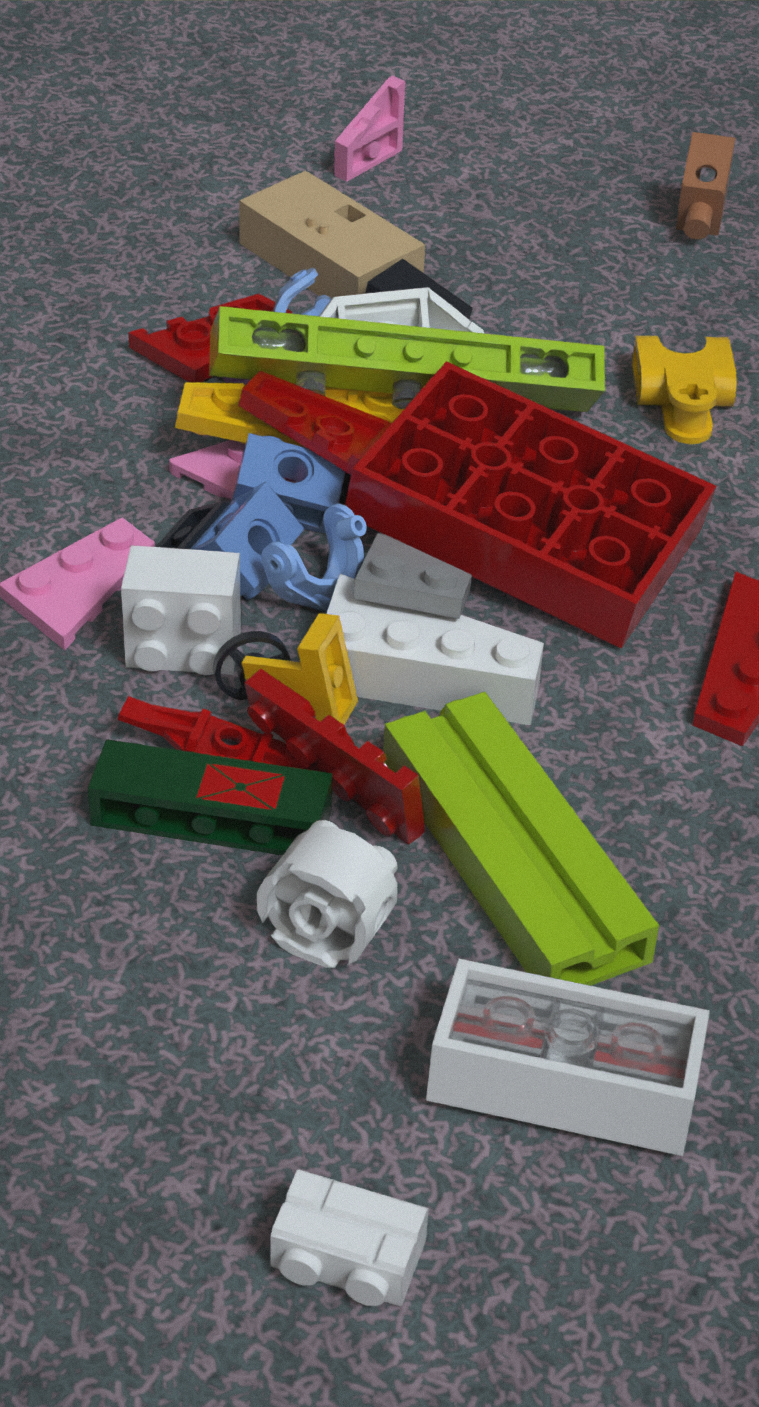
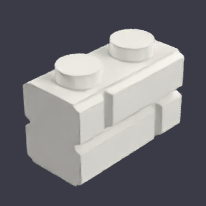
M297 1170L287 1192L286 1201L282 1204L272 1227L271 1267L279 1269L287 1279L300 1285H314L319 1281L345 1289L352 1299L364 1305L378 1306L383 1302H387L401 1307L425 1245L429 1208L306 1171Z

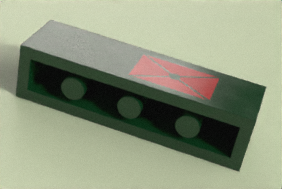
M106 739L88 786L90 824L96 827L283 856L296 837L307 831L314 822L318 820L329 821L332 812L333 773Z

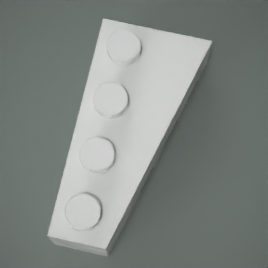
M343 574L339 575L327 614L340 616L357 697L441 711L445 704L454 700L486 692L508 722L531 725L539 690L544 643L463 615L460 616V619L354 599L355 579Z

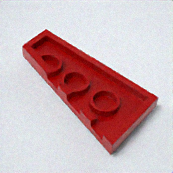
M735 571L692 726L743 747L759 723V580Z
M260 668L244 682L249 701L247 712L256 726L267 734L274 731L286 741L289 752L301 765L307 768L314 765L321 772L333 773L332 790L346 802L353 799L366 810L368 819L379 832L387 837L394 833L408 845L425 833L418 774L406 766H403L396 773L389 769L384 763L387 760L384 751L369 741L365 742L360 748L355 746L344 724L331 715L324 717L321 721L317 720L315 711L307 699Z

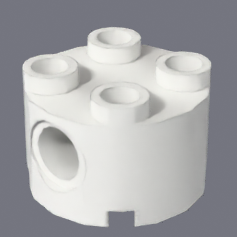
M318 820L307 831L296 837L263 880L257 891V912L262 923L269 916L271 923L276 927L271 935L272 938L290 954L325 968H335L340 960L349 959L347 964L349 965L358 960L397 903V882L394 877V873L397 870L396 859L384 847L372 846L355 833L339 829L330 821Z

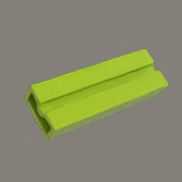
M486 692L445 704L439 716L435 718H430L427 712L423 711L385 723L383 751L387 760L384 763L395 773L403 766H406L419 775L424 823L526 973L592 986L653 962L659 924Z

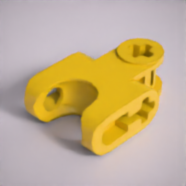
M635 336L632 370L637 405H661L665 431L673 440L685 444H699L707 441L712 435L713 428L710 409L714 406L733 407L736 397L737 377L728 337H705L706 346L702 350L695 353H678L663 346L659 336Z

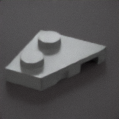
M377 533L355 578L353 598L460 619L470 594L472 575L387 535Z

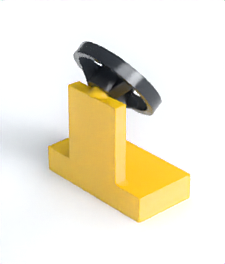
M322 613L317 615L297 648L300 662L290 660L285 644L278 637L263 631H250L239 634L228 640L217 652L213 663L214 676L219 688L226 695L234 699H248L244 682L261 668L307 699L315 711L316 719L319 721L331 715L345 725L358 703L339 615ZM251 642H265L277 647L282 654L266 658L263 654L256 652L244 655L237 648ZM228 655L236 662V672L241 682L239 689L229 686L221 678L222 664Z

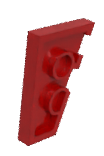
M258 293L211 307L209 309V316L187 322L182 316L167 320V329L147 334L144 328L128 332L129 348L187 382L201 383L211 377L209 376L210 333L219 307L273 312L276 302ZM287 309L286 313L292 314V311Z
M259 371L242 388L238 404L242 409L350 475L352 468L392 424L389 421L263 371Z

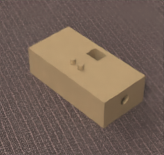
M303 171L239 200L240 244L290 277L303 269L315 268L318 276L315 278V282L307 288L318 296L327 295L332 299L338 296L365 294L369 280L402 258L424 273V243L307 171Z

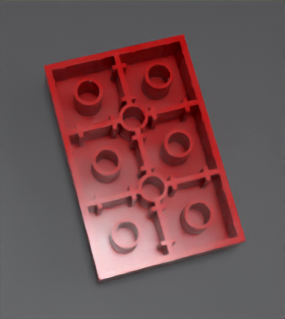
M446 361L352 468L345 506L351 509L355 515L361 516L368 527L471 574L472 577L622 649L702 530L717 486Z

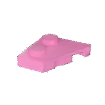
M395 76L389 77L335 140L334 176L347 182L402 151L405 81Z

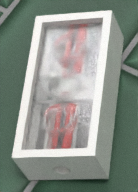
M458 959L432 1043L426 1101L683 1156L695 1100L710 1010Z

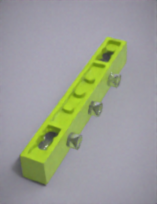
M222 306L218 309L210 333L209 376L251 380L259 371H263L325 396V387L392 393V405L400 409L407 407L446 361L549 409L588 412L605 392V350L602 345Z

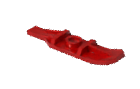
M128 696L118 715L119 721L164 737L176 750L319 771L314 765L308 768L301 765L289 752L286 743L274 739L273 734L265 732L261 734L212 716L211 711L204 708L200 712H190L149 704ZM221 739H231L238 744L228 745Z

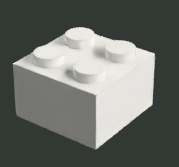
M131 545L121 586L126 667L142 668L146 671L171 670L196 672L201 675L214 674L213 663L217 652L228 640L241 633L240 553ZM229 655L222 664L221 674L234 675L236 662Z

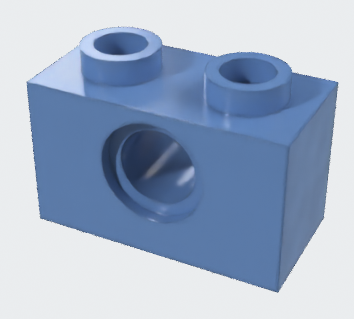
M249 433L241 458L232 500L266 481L305 530L326 533L324 513L329 507L339 504L345 471L308 448L283 442L277 437L259 436ZM283 478L292 479V480H294L296 483L286 481V480L283 479Z
M265 481L233 499L190 549L240 553V596L249 600L269 584L261 560L263 549L272 542H280L291 546L304 528Z

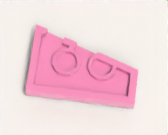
M121 517L1 582L0 598L63 650H66L75 640L76 632L87 621L92 622L102 612V605L115 591L121 590L131 545L155 547V542Z

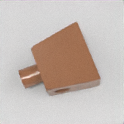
M692 132L682 181L676 225L677 230H683L692 239H703L708 234L719 235L729 185L735 145L734 137ZM701 168L713 169L716 172L714 180L710 182L701 181Z

